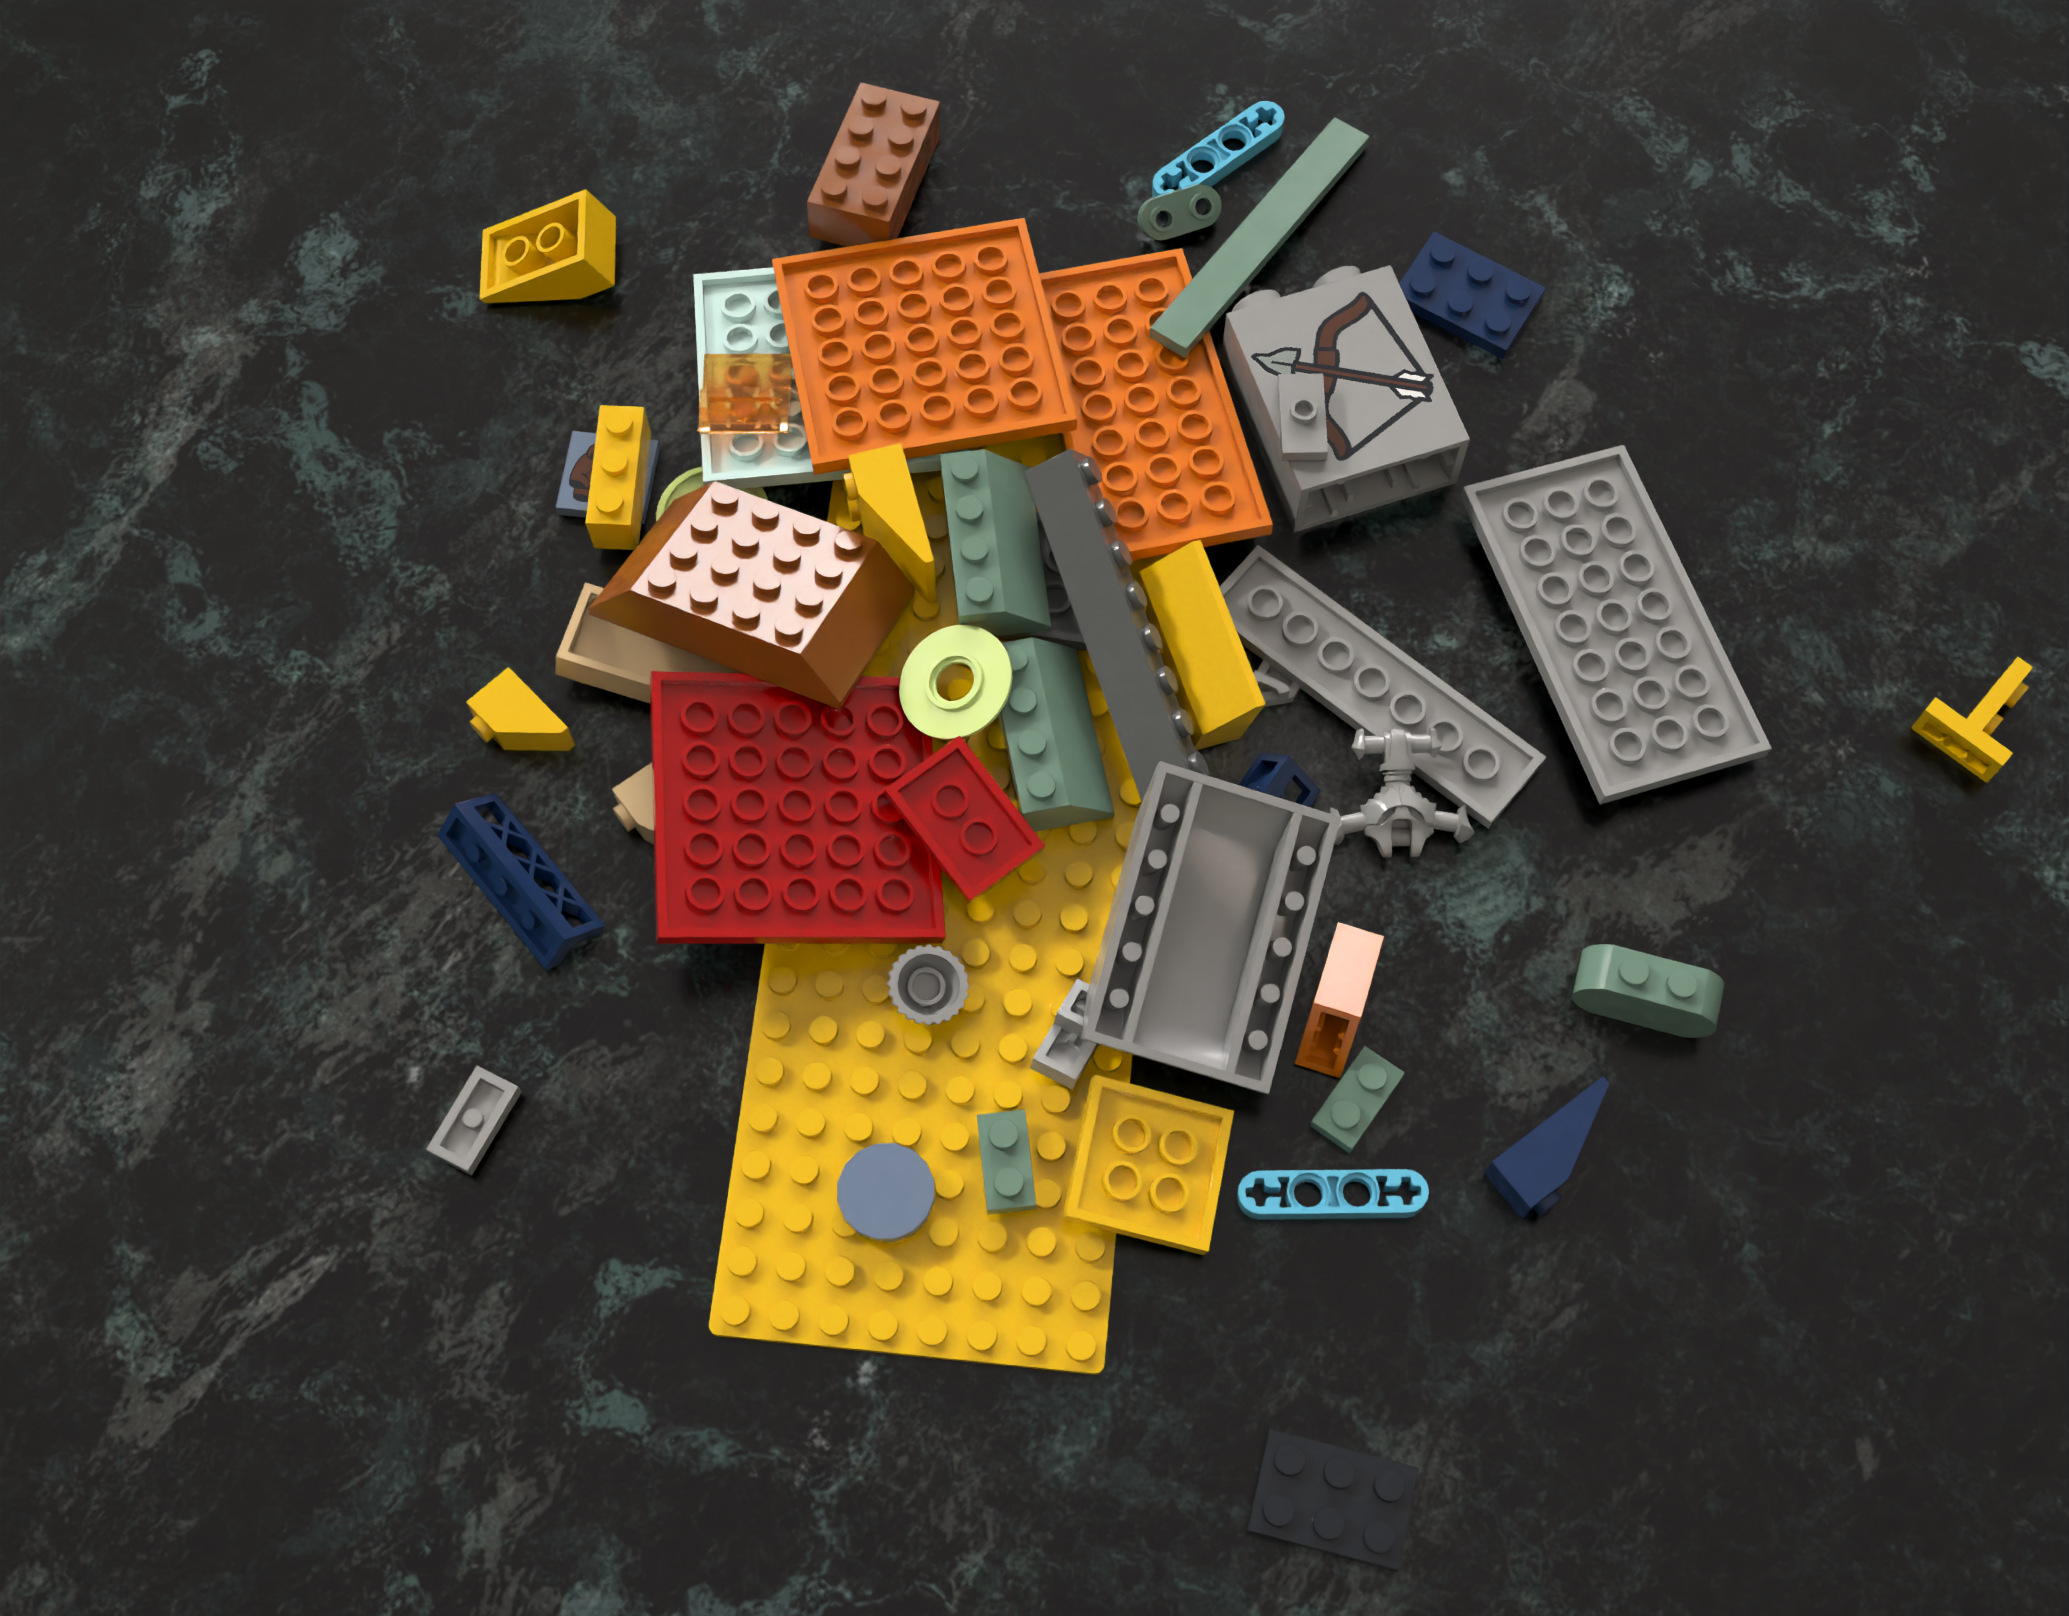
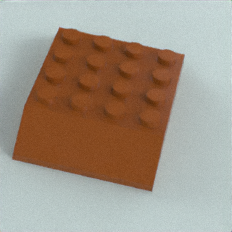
M713 481L672 501L591 604L589 615L840 709L914 597L915 587L879 541Z

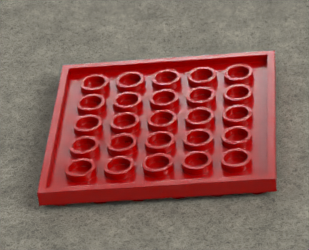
M651 671L650 708L657 944L943 943L946 933L941 868L884 795L886 787L933 755L932 737L918 730L908 720L903 711L899 695L900 677L861 676L842 707L837 709L745 673Z

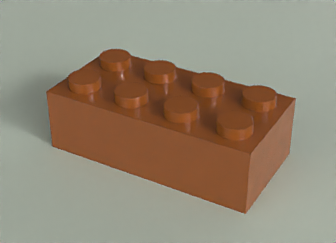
M860 82L807 200L809 237L847 247L898 238L940 138L939 101Z

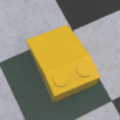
M585 189L484 229L480 300L484 303L581 299L615 286L616 216Z
M901 443L848 455L850 473L843 474L851 521H860L864 536L879 541L915 587V590L928 603L937 602L934 558Z

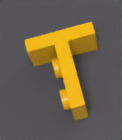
M2017 657L1967 719L1935 697L1911 728L1984 782L1988 783L2013 754V752L1990 737L2004 719L1997 714V711L2003 704L2012 708L2029 688L2022 681L2033 667Z

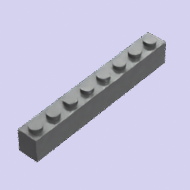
M1069 449L1024 471L1141 801L1144 799L1159 761L1209 776L1207 763L1202 754L1195 751L1190 737L1194 731L1191 719L1184 709H1180L1174 692L1178 691L1176 678L1171 669L1164 665L1159 652L1163 647L1160 634L1153 624H1149L1144 610V607L1147 606L1145 593L1140 584L1134 581L1129 569V565L1132 564L1131 554L1126 544L1118 539L1113 524L1117 522L1116 513L1108 499L1103 498L1098 483L1102 481V475L1098 465L1092 457Z

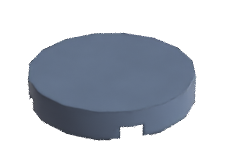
M896 1143L874 1144L858 1151L845 1164L837 1182V1202L845 1222L859 1236L870 1240L898 1242L914 1235L928 1221L935 1201V1183L927 1163L914 1150Z

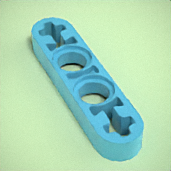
M1260 101L1253 104L1174 159L1154 175L1152 197L1174 191L1173 189L1164 191L1165 185L1169 188H1174L1179 184L1178 189L1194 184L1211 187L1281 137L1285 118L1281 107L1270 101ZM1258 120H1261L1262 122H1264V123H1262L1261 125H1259V126L1257 127V125H1258ZM1271 120L1273 123H1272V125L1270 126V125H1269L1268 123H1266V122H1268V121ZM1229 138H1237L1243 141L1245 147L1238 151H1232L1225 148L1223 142ZM1206 160L1212 163L1214 168L1207 173H1200L1195 171L1191 165L1195 161Z
M1407 1169L1255 1171L1242 1179L1237 1190L1236 1199L1238 1207L1243 1214L1259 1220L1408 1218L1415 1216L1421 1211L1428 1200L1429 1189L1422 1175ZM1377 1181L1385 1183L1383 1192L1397 1191L1401 1182L1408 1183L1409 1190L1417 1191L1418 1196L1413 1197L1410 1205H1403V1200L1400 1196H1386L1383 1201L1384 1206L1380 1207L1377 1205L1380 1195ZM1279 1182H1286L1288 1184L1285 1193L1287 1207L1284 1208L1279 1207L1281 1197L1266 1198L1265 1204L1262 1207L1256 1206L1254 1198L1246 1197V1193L1252 1192L1254 1184H1262L1263 1191L1266 1193H1279L1281 1188ZM1304 1182L1316 1185L1322 1195L1320 1203L1314 1207H1304L1299 1204L1294 1196V1189L1297 1185ZM1350 1182H1361L1370 1192V1201L1360 1207L1350 1205L1344 1199V1186Z

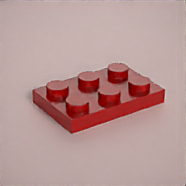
M960 735L884 789V795L968 904L972 903L1044 850L1045 844Z

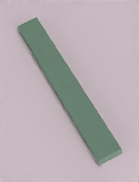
M1334 117L1150 327L1149 337L1185 358L1366 149L1370 136Z

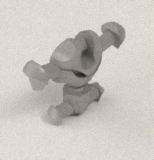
M1429 727L1428 735H1410V732H1404L1403 729L1398 728L1391 729L1389 732L1383 733L1382 736H1364V729L1356 731L1351 749L1356 753L1359 760L1365 754H1382V764L1379 767V771H1383L1382 775H1385L1383 782L1386 783L1385 786H1381L1380 793H1375L1373 799H1369L1365 805H1360L1361 812L1340 816L1337 809L1330 807V814L1341 817L1334 842L1335 845H1339L1342 842L1344 834L1364 830L1365 836L1370 837L1376 843L1382 857H1391L1392 847L1408 846L1410 857H1419L1426 838L1433 834L1434 829L1453 832V837L1459 843L1469 840L1475 834V831L1469 824L1466 805L1460 807L1457 814L1437 811V803H1430L1427 798L1422 797L1420 792L1415 791L1414 786H1410L1409 781H1412L1410 774L1416 770L1415 764L1412 762V754L1429 753L1433 758H1436L1438 751L1442 747L1435 728Z

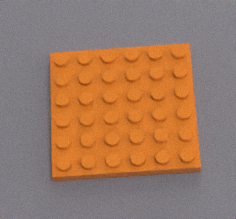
M1025 218L772 259L814 475L850 469L848 455L899 443L902 445L905 459L1077 430V417Z

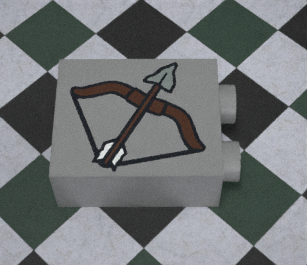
M1391 265L1362 274L1355 266L1339 267L1320 277L1311 289L1280 297V294L1275 290L1257 291L1241 299L1234 306L1232 312L1226 313L1221 362L1293 533L1457 483L1470 438ZM1278 374H1323L1328 443L1327 460L1281 461L1277 391Z

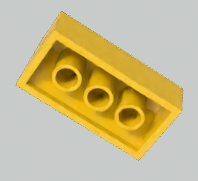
M1197 540L1139 571L1134 580L1140 584L1145 593L1147 606L1144 607L1149 624H1153L1160 634L1163 647L1159 652L1163 663L1171 669L1176 678L1178 691L1174 693L1179 707L1184 709L1191 719L1194 731L1190 737L1195 751L1240 739L1266 705L1202 542Z

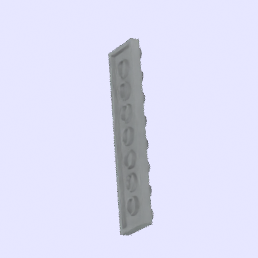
M1259 545L1255 547L1219 587L1242 645L1262 660L1264 659L1270 663L1271 667L1291 682L1297 683L1303 691L1354 729H1364V736H1382L1383 733L1395 728L1403 729L1404 732H1410V735H1428L1429 727L1435 728L1442 744L1441 749L1438 751L1436 758H1433L1429 753L1412 754V762L1415 764L1416 769L1412 772L1458 807L1466 805L1467 813L1489 829L1543 765L1546 756Z

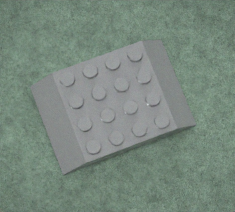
M1159 761L1136 816L1087 992L1082 1039L1260 1093L1269 1094L1341 817Z

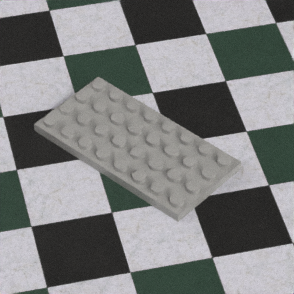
M1624 445L1463 487L1460 494L1462 503L1599 804L1765 757L1772 749Z

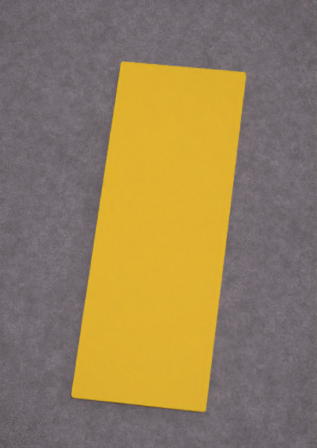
M1059 433L969 448V451L987 450L1030 468L1064 452ZM941 471L910 473L934 558L937 602L928 603L915 590L914 597L862 676L901 677L908 657L922 640L942 628L958 625ZM844 479L833 480L827 522L864 535L861 522L851 521ZM1169 554L1132 561L1129 569L1133 580H1135L1139 571ZM996 637L1001 643L1015 640ZM1077 649L1114 810V817L1036 831L1035 833L1045 844L1044 850L970 904L967 903L941 869L946 938L942 944H765L709 1320V1329L713 1335L727 1338L1097 1375L1103 1371L1116 1233L1063 1220L1062 1217L1090 1081L1094 1075H1099L1130 1083L1133 1054L1098 1044L1073 1090L1030 1069L1034 1055L1054 1024L1056 1013L1076 980L1079 979L1090 985L1132 830L1142 803L1088 651ZM962 663L952 664L945 668L937 682L939 695L947 701H957L964 698L970 692L974 683L972 669ZM997 716L983 730L962 739L1018 810L1000 722ZM932 737L933 754L952 740H941ZM919 945L922 947L932 945L934 948L940 946L944 951L949 950L952 956L959 958V963L965 967L964 972L968 974V998L964 1000V1007L959 1008V1013L951 1016L949 1021H941L939 1025L931 1023V1025L925 1026L924 1023L915 1024L913 1020H906L903 1014L897 1012V1007L891 1003L892 998L888 996L889 987H887V982L890 980L888 973L893 969L892 964L898 962V957L901 954L905 955L908 949L914 950ZM1025 1109L1036 1209L987 1215L977 1115ZM896 1143L914 1150L927 1163L935 1183V1201L928 1221L914 1235L898 1242L876 1241L859 1236L845 1222L837 1202V1182L845 1164L858 1151L874 1144Z

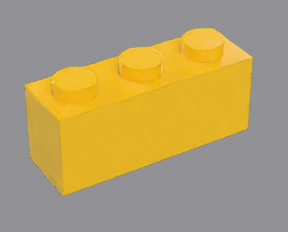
M600 405L585 522L594 548L635 550L639 545L651 442V430L644 407Z

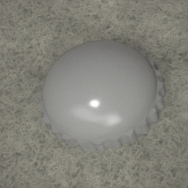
M919 945L914 950L908 949L905 955L901 954L898 957V962L892 964L893 969L888 973L890 980L887 982V987H889L888 996L892 998L891 1003L897 1007V1012L903 1014L906 1020H913L915 1024L924 1023L925 1026H929L931 1023L939 1025L941 1021H949L951 1016L959 1013V1008L964 1007V1000L968 998V974L964 972L965 967L959 963V958L952 956L949 950L944 951L940 946L934 948L932 945L925 947Z

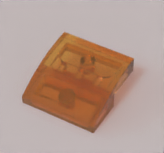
M704 354L703 389H700L699 433L788 434L793 382L791 354Z

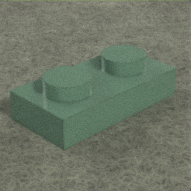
M1364 1046L1315 1115L1310 1127L1350 1154L1405 1073Z
M1025 1109L977 1115L987 1215L1036 1209Z

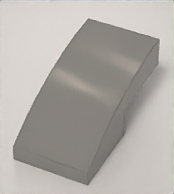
M1079 979L1076 980L1057 1011L1054 1024L1034 1055L1030 1069L1072 1090L1098 1046L1096 1043L1082 1039L1089 984Z

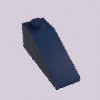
M1604 1076L1493 1160L1484 1172L1521 1219L1533 1210L1539 1216H1542L1562 1200L1563 1197L1558 1191L1568 1180L1610 1084Z

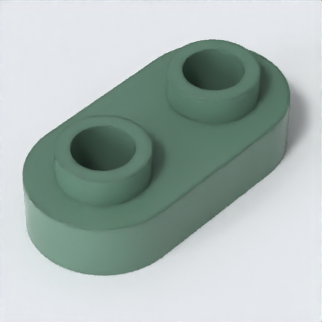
M1194 184L1149 198L1141 205L1137 217L1138 225L1143 234L1152 239L1167 240L1212 225L1221 213V199L1212 187L1201 184ZM1203 198L1207 202V209L1203 214H1198L1195 205L1199 199ZM1160 211H1165L1168 215V221L1164 226L1160 227L1156 223V216Z

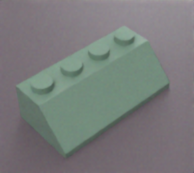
M987 450L940 454L942 486L959 625L980 627L994 636L1050 631L1051 622L1035 502L1024 471L1030 469V467Z
M1034 637L1003 642L1002 644L1007 650L1012 664L1013 679L1008 700L999 713L998 718L1018 811L1034 832L1114 817L1077 648Z

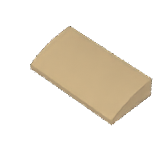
M589 583L584 584L557 652L555 675L650 703L651 671L742 673L589 615V607L604 589Z

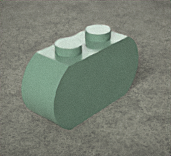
M1599 944L1588 946L1582 950L1572 999L1576 1005L1590 1013L1681 1037L1697 1038L1715 1033L1725 983L1719 975L1708 969L1616 945Z

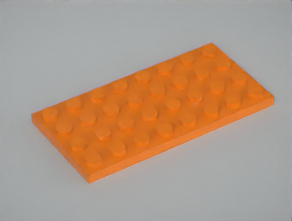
M1183 249L1039 273L1077 417V430L1059 433L1063 450L1065 452L1073 449L1088 457H1092L1098 465L1102 475V481L1098 483L1103 498L1108 499L1114 508L1117 522L1113 524L1118 539L1126 544L1132 561L1171 554L1197 540H1201L1203 547L1270 535L1273 523L1210 331L1203 336L1185 358L1149 337L1150 327L1192 280Z

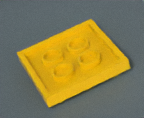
M1094 1075L1090 1081L1062 1219L1201 1255L1206 1254L1209 1251L1234 1111Z

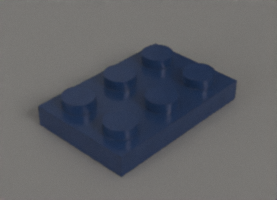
M1435 231L1399 283L1412 313L1502 359L1507 355L1542 300L1546 290L1544 286Z

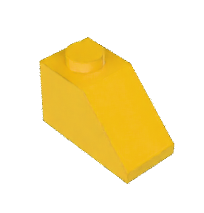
M509 667L466 702L474 716L469 721L473 729L485 742H489L493 738L504 750L569 751L575 746L568 727Z

